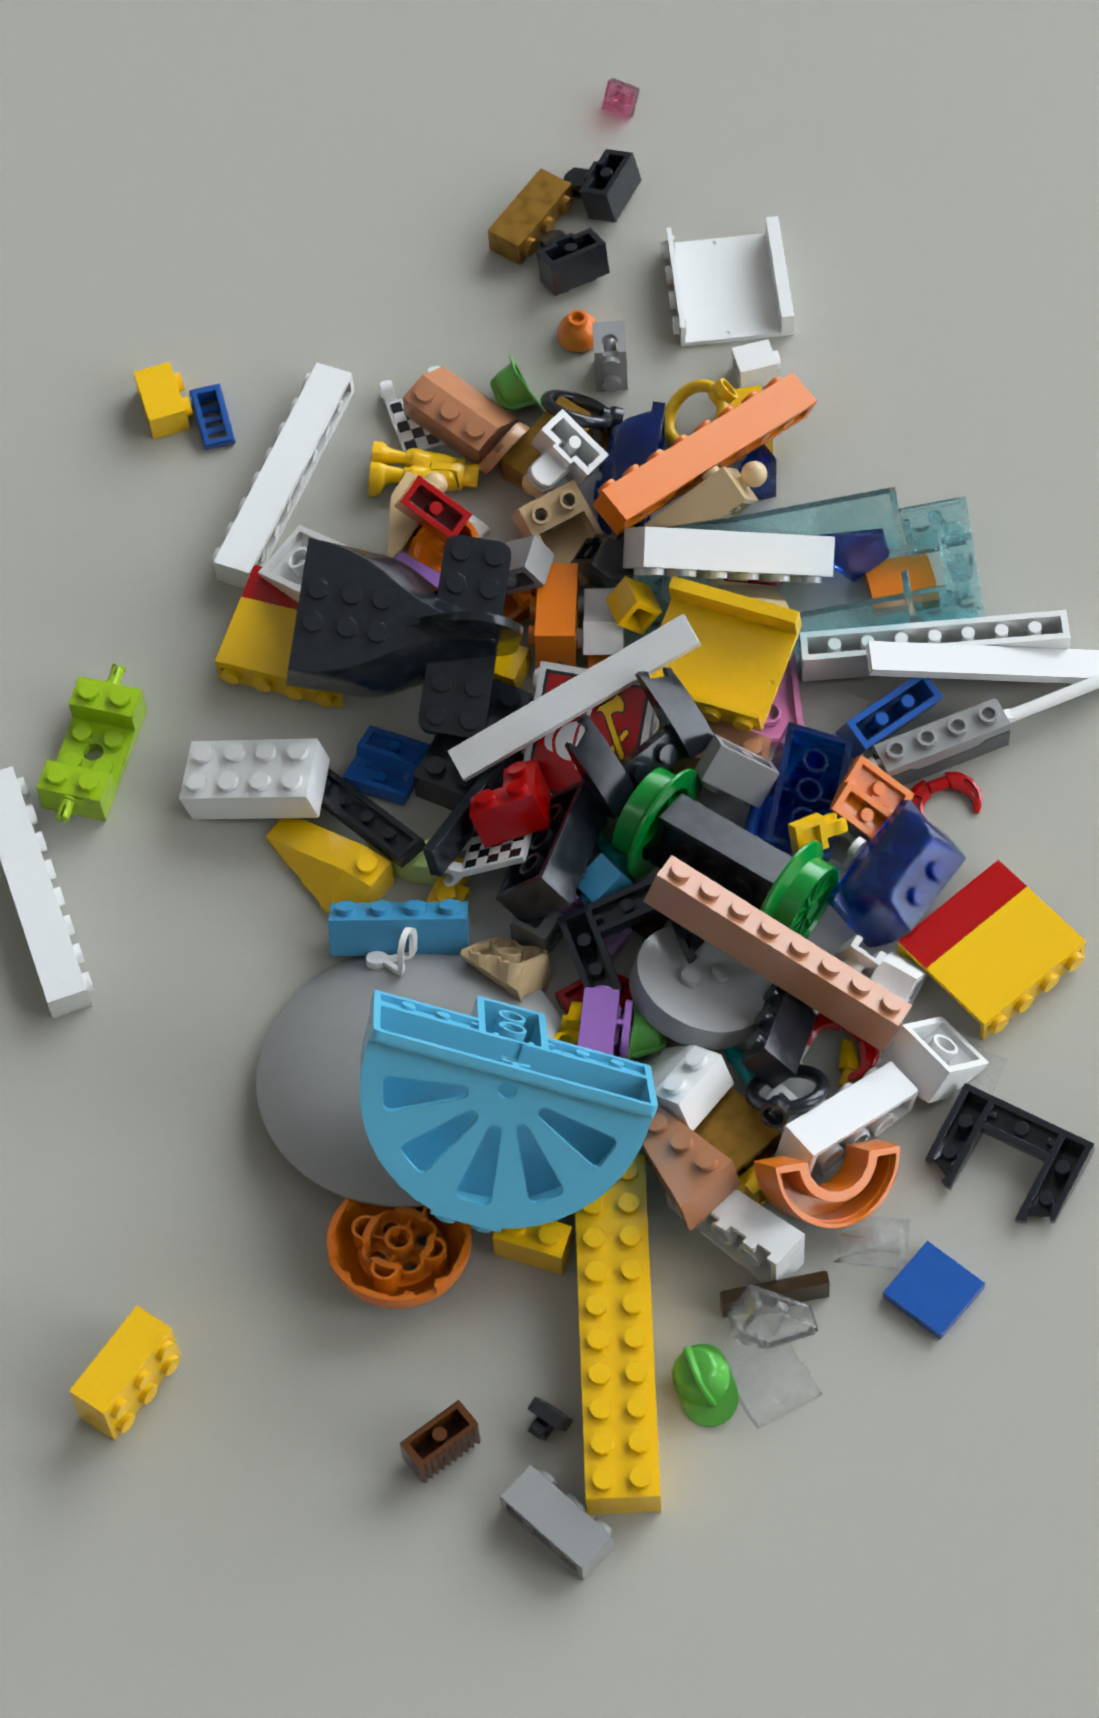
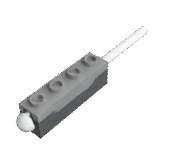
M1099 674L1011 709L1003 710L997 698L991 699L873 745V757L868 758V760L903 786L1009 745L1011 723L1099 689Z

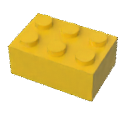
M136 1305L69 1390L79 1417L114 1441L121 1432H127L135 1421L136 1412L143 1404L146 1405L151 1402L157 1393L158 1384L165 1375L170 1376L179 1365L181 1354L172 1328Z

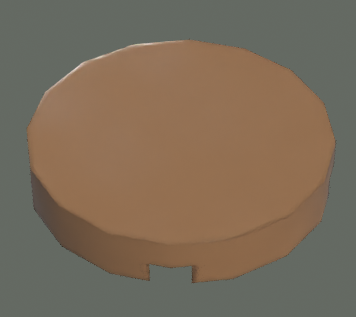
M522 421L517 422L480 462L478 468L487 476L530 428Z

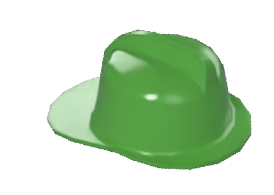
M510 355L511 363L500 370L490 381V386L497 402L503 408L513 411L538 405L541 411L545 413L540 403L529 390L516 361Z
M635 1003L634 1022L628 1053V1060L634 1061V1058L658 1053L669 1041L667 1036L657 1031L646 1021L638 1011Z
M701 1343L684 1347L683 1352L676 1359L672 1370L673 1383L683 1409L688 1417L700 1426L715 1427L724 1424L735 1413L739 1401L737 1384L727 1359L720 1349L710 1344Z

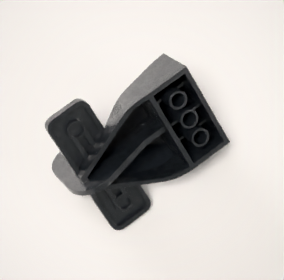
M464 535L451 536L446 541L437 588L413 568L394 558L309 538L286 685L358 697H382L423 684L418 715L420 729L428 734L465 740L486 728L496 656H507L515 653L523 636V626L503 617L511 562L509 546L501 541Z

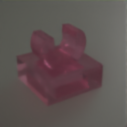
M615 78L608 80L601 109L625 119H630L634 115L640 88Z

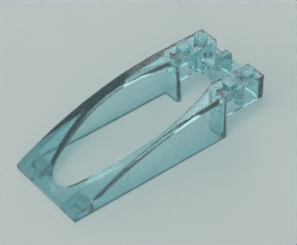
M890 487L676 527L684 529L835 537L834 549L871 551L902 556H915L941 551L945 585L912 590L908 570L906 569L901 572L904 593L800 612L802 622L800 632L986 617L966 496L900 508L896 488ZM665 570L664 575L640 576L641 583L651 587L662 610L661 614L646 630V635L660 628L669 606L660 594L661 585L670 578L665 577ZM799 635L792 654H799Z

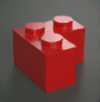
M536 759L513 763L504 769L503 787L495 790H483L476 796L471 797L470 818L485 848L549 828L551 791Z

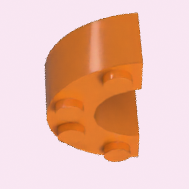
M878 1139L847 1144L845 1159L840 1170L829 1181L817 1185L811 1177L806 1161L788 1156L754 1161V1169L764 1196L782 1214L818 1227L843 1228L865 1219L886 1198L897 1174L900 1145Z

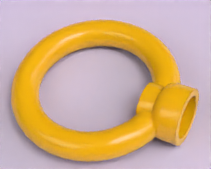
M720 378L716 382L706 379L694 380L683 385L674 393L663 415V432L670 445L680 437L675 426L678 410L691 395L699 392L708 393L710 400L716 405L714 420L718 418V415L730 403L738 398L735 389L724 378Z

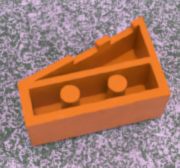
M552 563L545 586L531 589V595L537 597L536 601H530V621H535V625H529L528 640L529 645H535L536 669L537 667L540 668L541 661L576 667V652L578 651L576 641L579 596L578 563Z

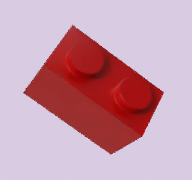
M420 475L411 481L394 505V507L445 544L451 536L458 535L472 516V513Z

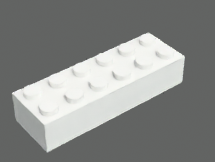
M647 526L624 528L623 568L634 569V575L637 576L664 575L665 570V577H696L697 572L698 579H727L728 577V580L736 581L759 580V582H790L796 584L821 583L822 577H833L835 537Z

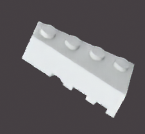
M892 1061L880 1068L875 1066L867 1071L861 1080L854 1084L852 1082L846 1083L838 1090L836 1095L828 1100L824 1099L823 1102L810 1109V1111L801 1116L796 1114L789 1118L783 1126L784 1131L775 1157L788 1156L806 1161L811 1177L818 1172L824 1177L834 1169L833 1164L846 1151L847 1144L867 1141L871 1132L877 1137L909 1113L913 1108L919 1090Z
M737 1189L695 1227L698 1232L762 1283L792 1277L804 1264L805 1234ZM667 1194V1207L681 1217Z

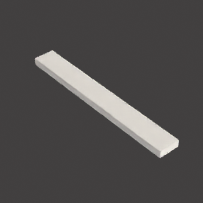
M682 614L448 750V753L462 779L466 782L638 682L635 676L637 672L648 671L649 675L701 646V643L686 616Z
M868 641L865 647L869 676L1075 684L1099 674V650Z

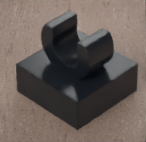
M534 1397L527 1408L538 1416L529 1427L528 1432L540 1440L546 1441L553 1428L566 1432L574 1420L546 1400Z

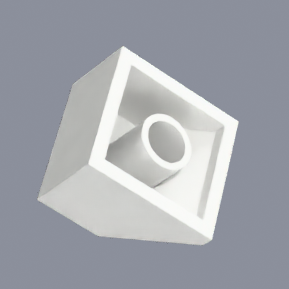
M942 1016L903 1024L881 1055L888 1063L892 1061L919 1090L917 1096L928 1104L948 1099L989 1064Z

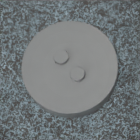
M673 926L662 928L650 935L642 944L629 975V988L632 999L646 1021L657 1031L678 1043L687 1046L696 1045L707 1050L727 1049L748 1040L756 1026L754 1020L763 1008L765 1002L763 996L771 986L770 981L706 941L695 952L697 955L695 961L688 964Z

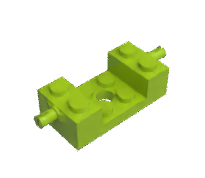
M112 664L107 680L78 677L68 703L72 720L56 761L47 760L36 787L42 808L57 811L55 818L60 822L62 820L64 823L69 822L71 814L105 822L108 818L147 712L142 689L120 684L126 670L120 664L118 667L117 664ZM93 750L103 752V755L97 760L86 759V755Z

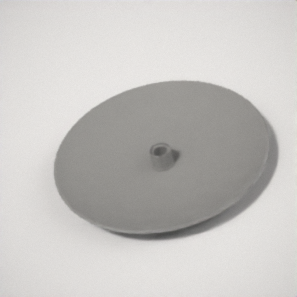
M415 954L411 959L404 960L405 971L402 976L396 975L386 967L379 970L370 969L366 965V956H353L314 977L285 1004L277 1015L265 1037L259 1055L256 1072L257 1101L263 1123L271 1140L286 1160L306 1178L339 1196L362 1203L401 1208L425 1206L402 1189L388 1174L377 1158L363 1124L359 1094L360 1057L374 989L471 1016L478 995L545 1014L547 1037L553 1039L555 1034L561 1032V1018L550 1000L540 989L524 996L522 1002H520L467 963L461 955Z

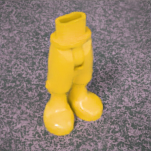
M374 441L369 471L368 496H380L386 484L399 483L407 471L420 475L422 478L431 472L441 473L447 480L446 491H456L458 485L459 491H463V487L478 488L479 464H468L464 458L459 459L442 453L423 451L419 448H411L406 450V452L389 447L383 441ZM391 464H397V465H405V467H404V468H399V467H394V466H389V465H391Z

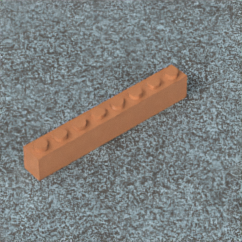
M673 855L657 873L643 901L882 1052L912 1007L905 1000Z

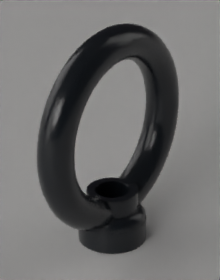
M557 389L549 390L543 393L540 399L542 407L549 414L555 416L563 409L583 428L606 429L610 432L618 433L622 425L624 408L617 406L608 408L603 403L580 393ZM562 395L579 407L591 411L597 416H589L571 411L555 401Z
M799 1064L796 1074L791 1078L810 1080L816 1087L810 1094L788 1101L781 1095H775L769 1100L762 1098L759 1092L767 1084L755 1075L745 1088V1098L753 1109L760 1112V1119L766 1126L781 1128L786 1124L790 1115L808 1111L823 1102L830 1089L828 1077L821 1070L813 1066Z

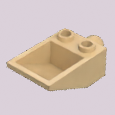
M758 461L746 463L741 470V474L737 468H719L715 466L701 476L704 480L649 520L644 526L683 528L732 520L759 501L750 487L761 486L766 481L767 469Z
M409 471L405 473L391 494L387 556L394 559L400 551L410 556L409 548L411 541L418 531L423 528L394 507L411 481L418 476ZM431 472L424 477L426 481L443 493L446 492L447 480L441 473Z
M526 474L524 475L522 488L526 494L534 496L535 500L518 508L511 515L523 538L535 535L554 553L552 563H570L586 538H593L595 534L603 533L575 480L547 493L541 492L534 487ZM563 496H565L569 506L564 504ZM540 510L543 512L541 515L543 521L536 519L535 511ZM578 572L579 588L591 582Z

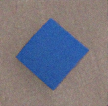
M370 725L357 744L356 756L344 773L343 779L360 792L404 806L415 788L413 774L431 744Z

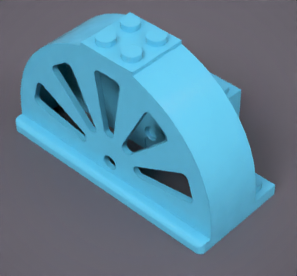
M374 989L370 1001V1015L364 1032L360 1057L359 1094L363 1124L369 1142L388 1174L409 1195L428 1207L430 1214L435 1215L438 1220L445 1223H455L456 1221L466 1223L474 1230L483 1233H489L491 1230L500 1233L501 1229L525 1228L549 1223L571 1215L597 1200L623 1176L633 1163L643 1145L658 1107L650 1065L547 1037L545 1014L477 995L471 1016L379 990Z

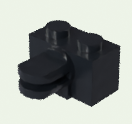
M605 149L599 161H594L589 169L572 168L565 174L563 179L572 185V198L583 200L589 219L615 223L642 181L634 154L632 152Z
M592 228L577 234L571 232L567 235L562 230H552L543 234L540 238L541 249L536 251L540 281L554 296L567 293L571 289L610 273L606 243Z
M637 523L631 528L644 526L641 523ZM612 531L610 536L600 533L595 534L593 538H586L570 562L578 563V572L599 588L616 587L625 576L629 578L634 577V569L623 568L624 532L618 536Z

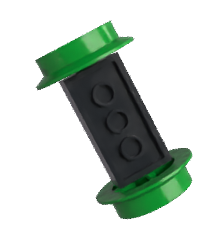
M660 767L653 770L641 781L624 806L612 839L614 851L628 858L627 871L631 877L635 879L642 878L656 866L661 869L671 855H673L806 939L809 938L824 916L839 880L838 868L823 860V845L817 840L808 842L793 857L770 845L758 836L751 834L732 823L729 819L720 816L697 802L700 778L699 773L694 769H685L675 775Z

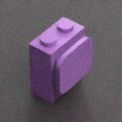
M598 985L594 988L585 987L578 1046L628 1059L634 1022V1000H626L625 1010L622 1014L620 990L612 989L605 985Z

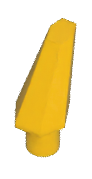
M842 1039L838 1069L842 1075L838 1083L839 1088L848 1082L854 1083V1081H849L847 1077L860 1065L855 1044L848 1039Z

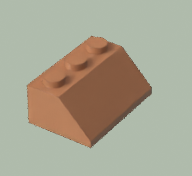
M444 366L423 374L403 396L405 416L473 464H480L508 431L519 422L518 418Z

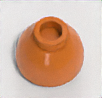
M582 310L572 311L561 320L557 328L559 344L571 352H585L594 348L592 322L597 321L593 316Z

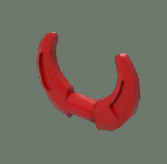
M945 772V776L927 782L923 779L911 789V792L915 794L908 805L915 809L911 818L921 828L930 830L931 824L925 818L924 806L931 798L930 794L947 790L949 787L952 791L966 795L972 802L973 812L978 814L983 800L981 789L972 778L960 772Z
M820 1013L816 1017L806 1046H810L815 1036L824 1030L840 1031L843 1027ZM843 1028L853 1039L860 1042L858 1045L861 1056L860 1065L854 1072L848 1075L847 1079L849 1081L860 1080L867 1071L876 1066L879 1060V1050Z

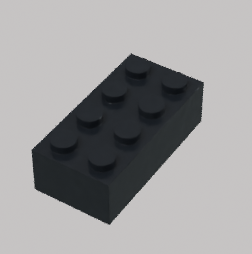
M493 679L486 728L529 704L530 701H534L533 694ZM435 736L413 774L417 797L452 811L455 809L482 774L480 773L465 782L448 753V750L462 743L465 739Z
M583 780L550 795L549 828L532 834L525 862L509 867L496 896L497 901L524 923H529L535 919H543L549 913L560 908L566 909L574 902L579 882L587 872L586 866L597 849L596 843L600 833L608 823L607 816L601 814Z

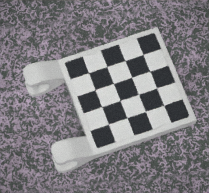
M440 366L430 367V368H428V372H431V371H433V370H436V369L440 368ZM391 380L379 383L381 398L387 408L402 451L406 452V450L411 448L433 451L447 446L404 415L403 398L397 399Z
M476 831L461 850V852L466 850L463 863L453 861L444 872L451 874L445 877V886H455L466 876L524 863L533 833L485 848Z

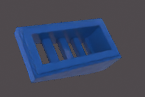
M220 383L189 390V398L204 450L234 444L235 438ZM217 402V405L200 408V404ZM216 411L220 412V415L211 416L207 418H203L202 416L203 414L212 413ZM220 421L223 422V425L216 426L207 429L205 427V425ZM226 432L225 437L211 440L208 438L210 434Z

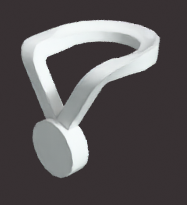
M845 832L829 837L828 840L834 837L843 838L851 846L847 851L848 856L843 865L828 857L825 850H823V860L838 868L839 875L843 874L853 859L866 849L867 841L861 836L855 839L850 833Z
M406 927L403 930L397 954L387 955L382 951L368 953L366 955L367 967L373 970L386 967L396 975L402 976L405 971L404 960L411 959L417 952L418 936L416 929ZM409 936V952L404 953L406 940Z

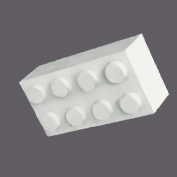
M318 738L191 741L179 800L193 820L319 818L330 758Z

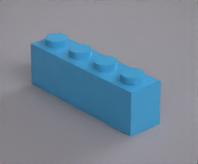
M415 899L408 902L377 900L372 903H355L346 900L339 903H331L328 917L330 956H366L373 951H382L387 955L397 954L399 940L406 927L415 928L417 931L418 944L415 954L460 955L461 950L468 947L470 943L468 901L446 899L441 902H424ZM409 936L406 940L404 953L409 952Z

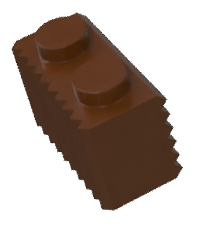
M457 1400L399 1444L404 1461L422 1483H427L428 1478L433 1479L434 1474H439V1470H445V1465L451 1466V1461H457V1456L463 1457V1452L468 1453L469 1448L475 1447V1443L480 1444L481 1437L478 1422L462 1402Z

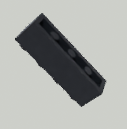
M772 983L763 996L765 1001L763 1008L754 1020L756 1026L753 1034L746 1041L745 1047L747 1050L742 1064L769 1087L774 1089L796 1074L818 1011Z

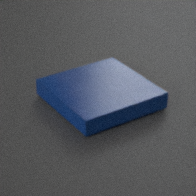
M927 1240L883 1291L882 1297L941 1340L985 1288V1282Z

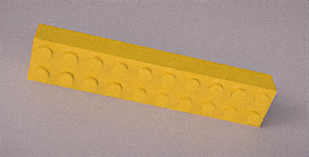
M637 1155L623 1176L606 1193L591 1204L575 1212L585 1497L588 1515L662 1512L645 1155Z

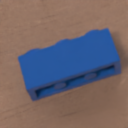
M912 677L848 720L835 734L855 760L857 756L863 755L872 749L873 745L884 741L930 710L943 696L930 678Z

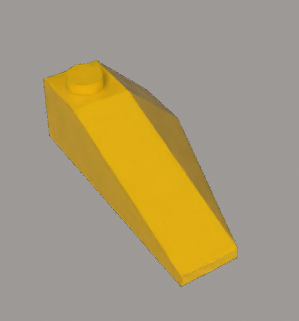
M281 818L266 835L268 843L285 864L295 872L302 885L308 892L312 893L328 916L331 903H339L346 900L355 903H372L380 900L395 882L391 861L363 844L301 818Z

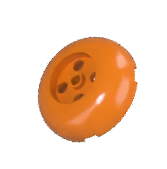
M348 1198L335 1211L327 1232L329 1261L341 1284L358 1299L387 1309L418 1307L443 1295L462 1275L469 1260L472 1242L469 1224L458 1221L455 1223L442 1222L435 1215L430 1214V1209L426 1206L387 1207L362 1203ZM422 1236L428 1237L426 1246L418 1245L417 1240ZM375 1255H381V1256H383V1257L385 1258V1260H383V1259L380 1258L379 1256H377V1257H373V1256H375ZM410 1265L417 1267L410 1271L404 1270L405 1267Z

